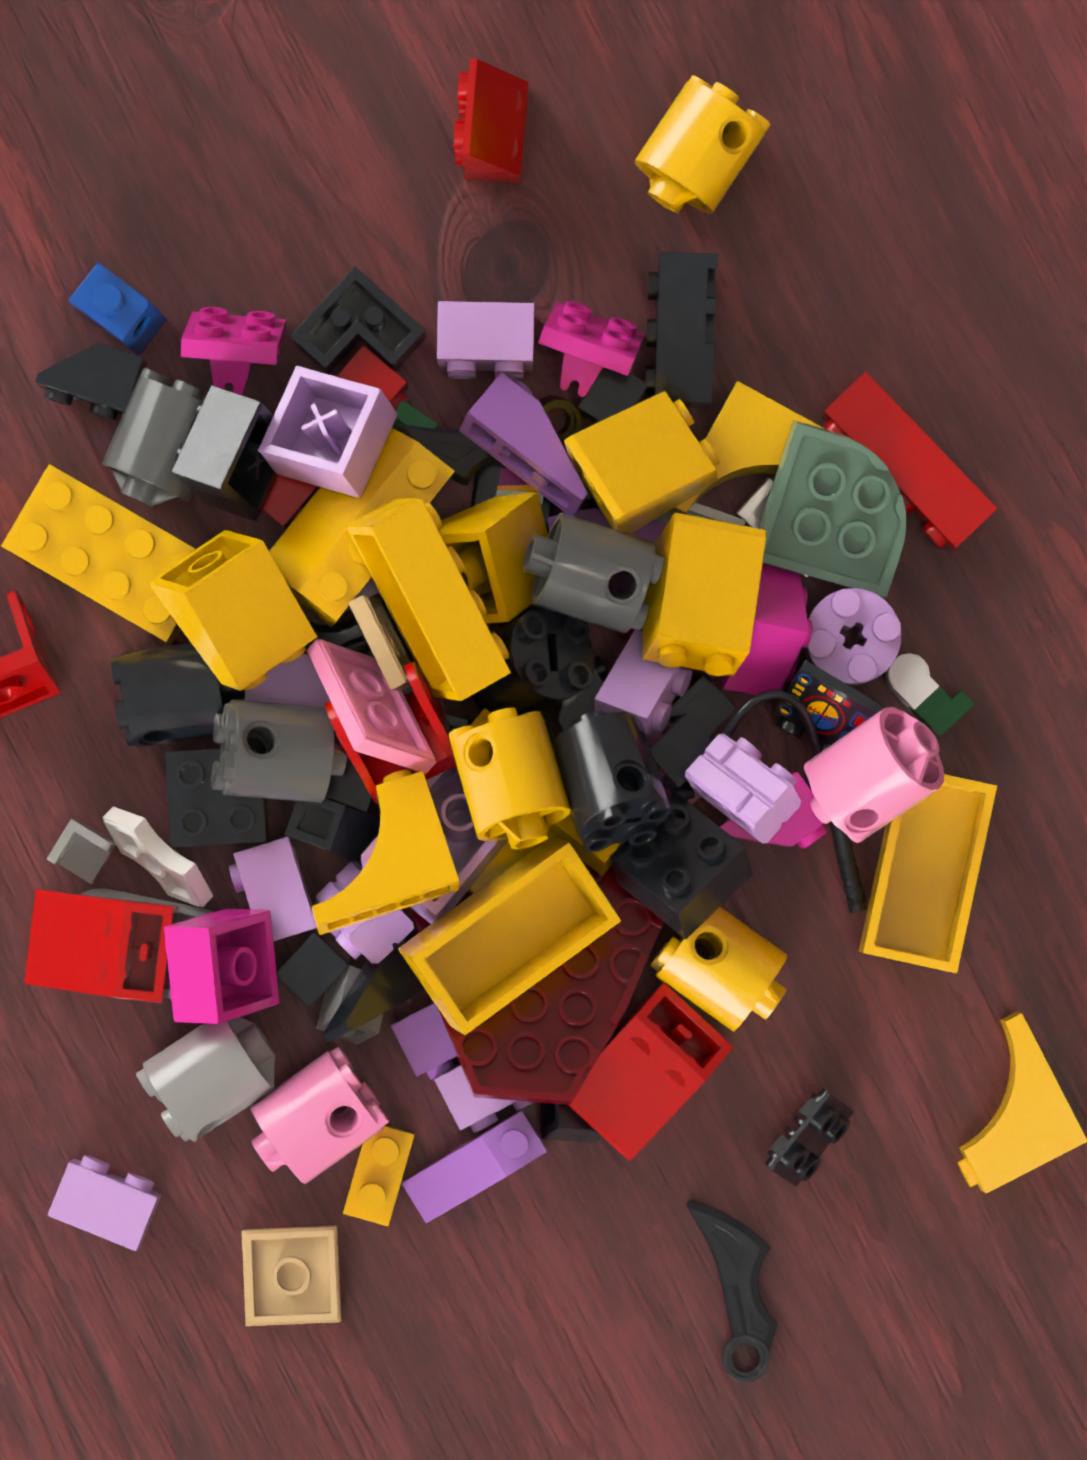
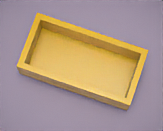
M49 464L1 547L172 645L181 628L154 593L148 582L196 549Z
M395 498L346 525L357 550L434 697L462 701L511 673L505 662L509 658L506 646L496 633H490L483 619L487 615L484 603L474 590H468L461 576V573L465 571L462 560L453 547H446L438 531L442 529V522L430 503L424 504L422 498Z
M944 774V782L940 789L885 826L858 952L947 972H958L997 785Z
M552 836L403 944L398 950L448 1024L463 1035H466L617 925L621 920L571 844Z

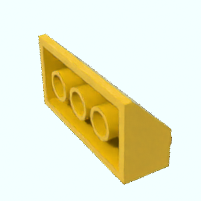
M391 428L361 498L320 487L269 551L296 600L330 627H333L348 608V602L355 599L371 578L346 525L395 498H422L424 504L430 503L455 471L418 441Z

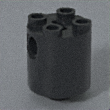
M539 607L533 608L490 631L491 634L496 633L506 646L509 658L505 662L511 673L471 696L481 710L486 708L492 713L504 708H516L518 716L534 711L543 712L573 697L581 690L590 686L593 681L595 655L589 637L587 622Z
M191 642L122 653L121 656L111 657L113 680L115 685H120L122 700L115 702L116 716L119 728L125 731L128 746L143 747L213 736L216 714H223L225 703H230L231 700H244L245 690L239 691L220 683Z
M592 711L576 718L572 722L571 727L560 733L551 745L571 809L570 813L587 852H598L612 844L629 841L634 846L650 842L657 836L655 827L659 826L671 814L672 805L642 722L636 715L626 712Z

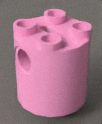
M895 707L884 708L805 763L804 771L814 798L810 801V806L815 816L825 824L832 821L835 826L856 843L865 840L940 789L944 782V768L939 756L940 749L935 735L925 724Z
M340 1047L335 1048L331 1052H325L250 1106L256 1121L263 1131L252 1139L251 1143L272 1172L282 1165H287L302 1183L307 1184L383 1130V1126L389 1123L387 1116L380 1108L381 1103L365 1081L363 1083L360 1082L353 1071L355 1070Z

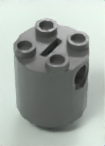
M143 368L101 464L113 471L121 488V494L142 504L156 508L157 504L174 498L190 502L194 492L172 473V469L175 465L176 452L186 441L195 422V412L201 402L199 397L202 391L177 379L172 383L171 387L167 386L169 381L167 377Z
M561 513L555 519L547 538L536 534L533 535L525 554L523 571L535 575L531 593L532 605L620 633H627L630 628L641 630L649 609V603L645 602L644 598L649 583L656 584L661 575L664 556L656 554V547L653 541ZM622 571L623 580L620 585L615 589L609 590L608 584L611 576L616 572Z
M231 700L230 703H225L223 714H216L213 739L215 743H221L220 761H214L211 787L213 790H222L223 795L322 803L328 791L331 775L343 776L347 753L339 738L334 737V728L325 707ZM249 746L253 747L257 753L253 752Z

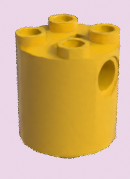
M692 75L635 159L636 166L649 178L651 188L647 192L648 195L666 209L679 214L685 203L704 213L713 214L771 124L755 111L747 109L745 112L738 107L736 103L739 100V96L726 86L715 82L712 87L704 80Z
M504 708L487 716L489 723L478 727L474 725L463 726L449 733L451 749L477 839L482 841L508 839L511 849H523L547 840L549 828L566 818L570 814L571 809L541 712L534 711L518 716L516 708Z
M719 907L686 940L682 936L679 940L673 936L668 943H665L650 964L657 971L656 977L733 1032L742 1024L751 1011H754L766 1020L787 991L785 987L774 979L784 965L788 955L722 907ZM695 943L703 945L708 950L709 960H705L697 954Z

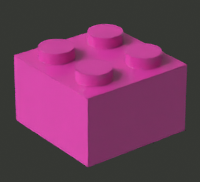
M226 908L164 926L174 1022L220 1024L280 1004L270 910Z

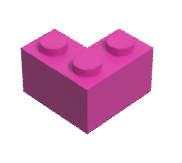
M762 563L750 653L734 676H722L723 689L757 695L768 690H782L785 681L792 680L796 670L797 656L801 648L808 647L813 631L812 621L807 619L806 614L808 591L806 587H802L800 573Z

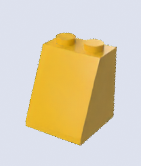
M666 391L581 430L564 440L568 457L579 478L612 529L633 534L718 481L717 470L714 467L720 463L717 454L706 438L698 442L689 426L694 424V420L688 409L680 399L672 402Z
M538 492L495 496L441 520L442 529L438 531L446 547H453L461 558L465 569L461 576L468 590H474L483 601L487 611V615L483 617L486 624L509 622L532 604L531 593L535 575L523 571V562L533 535L536 534L545 538L548 535Z
M674 512L655 543L656 554L664 556V564L657 583H649L644 601L649 603V609L643 625L642 660L659 662L661 665L669 668L686 667L702 670L713 676H734L750 653L766 542V530Z
M224 530L148 582L220 683L239 691L250 690L263 683L268 676V671L280 663H289L299 658L306 651L305 646L317 638L265 543L257 538Z

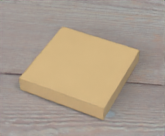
M362 595L348 602L390 689L405 691L411 688L404 669V665L411 663V660L381 599Z
M338 1225L242 1230L246 1326L333 1323L342 1321Z

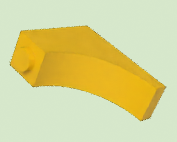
M737 381L706 437L720 460V463L714 466L717 470L718 481L671 509L668 513L671 515L674 512L687 514L693 504L704 494L730 479L749 474H776L793 420L819 428L823 427Z
M410 770L397 771L384 777L383 784L376 785L381 815L375 848L363 870L345 889L330 899L312 906L313 917L319 935L459 891V878L423 771L412 774Z
M1017 1011L1000 1019L1005 1031L1010 1054L1009 1080L1002 1103L988 1125L973 1139L959 1147L964 1159L958 1161L957 1164L970 1188L978 1184L980 1190L985 1194L1087 1142L1023 1014Z

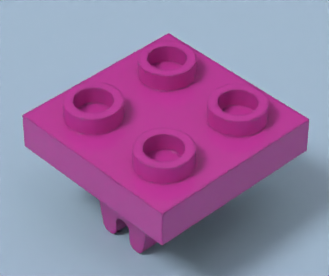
M566 301L565 304L556 302L543 327L538 343L564 353L560 379L561 390H567L571 382L576 380L579 382L578 395L585 397L603 367L626 376L629 375L639 353L645 333L636 331L637 326L628 320L618 317H611L610 320H606L593 315L592 309L584 304Z
M203 307L199 312L192 311L181 338V357L209 359L213 386L225 390V384L231 383L233 385V393L242 395L252 363L277 365L285 340L286 319H275V314L266 311H251L247 313V316L229 315L226 309L220 307Z

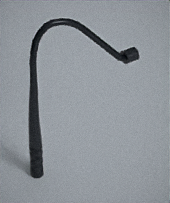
M768 690L747 700L735 712L723 731L726 736L731 738L739 723L752 708L771 699H780L792 705L801 716L808 732L814 757L823 751L816 725L804 703L793 694L783 690ZM687 780L679 788L670 789L671 796L677 792L686 800L695 798V792ZM831 821L830 827L836 859H838L837 864L838 868H840L839 872L843 882V889L847 896L848 910L850 913L864 911L867 909L866 899H864L865 895L862 890L859 870L855 863L856 858L851 839Z

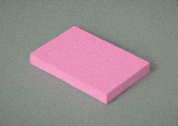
M316 639L306 651L354 751L419 772L423 771L426 774L436 763V760L402 690L390 689L375 658L321 639Z

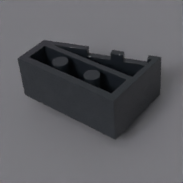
M660 252L657 272H648L647 299L656 300V319H647L646 347H655V366H646L645 383L647 384L645 394L655 396L666 391L672 402L680 399L686 408L711 407L714 366V314H716L715 276L716 269H718V254Z

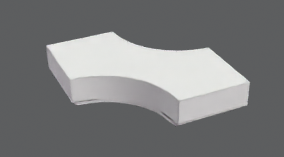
M112 807L102 817L121 854L133 859L144 867L160 883L168 896L198 907H204L213 897L196 863L184 858L170 848L154 832L144 817L116 807Z

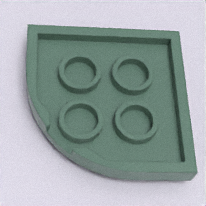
M793 420L759 525V529L766 530L763 563L850 588L868 590L887 598L905 542L906 511L902 494H900L897 484L884 462L870 449L848 436Z

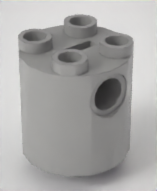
M238 1017L220 1024L203 1023L142 1063L144 1068L137 1072L136 1076L150 1097L155 1095L167 1108L161 1113V1116L175 1137L181 1136L185 1142L189 1139L195 1142L275 1089L276 1054L263 1032L255 1023Z

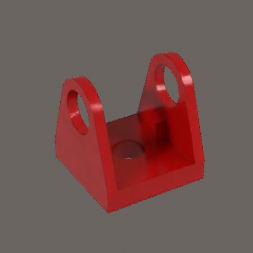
M17 590L7 593V598L23 648L0 658V718L61 693L29 612Z
M414 662L404 665V669L413 691L404 696L436 760L433 767L426 774L424 773L425 779L428 780L456 767L449 739L451 730L438 697L433 696L421 670ZM331 701L325 703L327 714L343 748L376 804L378 803L376 785L383 784L384 777L401 770H410L412 774L419 772L354 751Z

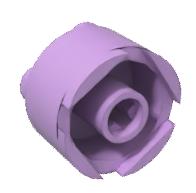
M858 588L836 591L821 600L807 617L813 624L810 643L807 648H804L808 662L849 686L864 684L879 677L888 670L898 655L901 645V623L888 602L871 591ZM855 626L860 630L858 637L863 643L861 646L855 644L847 649L843 646L845 637L840 634L841 628L849 630Z

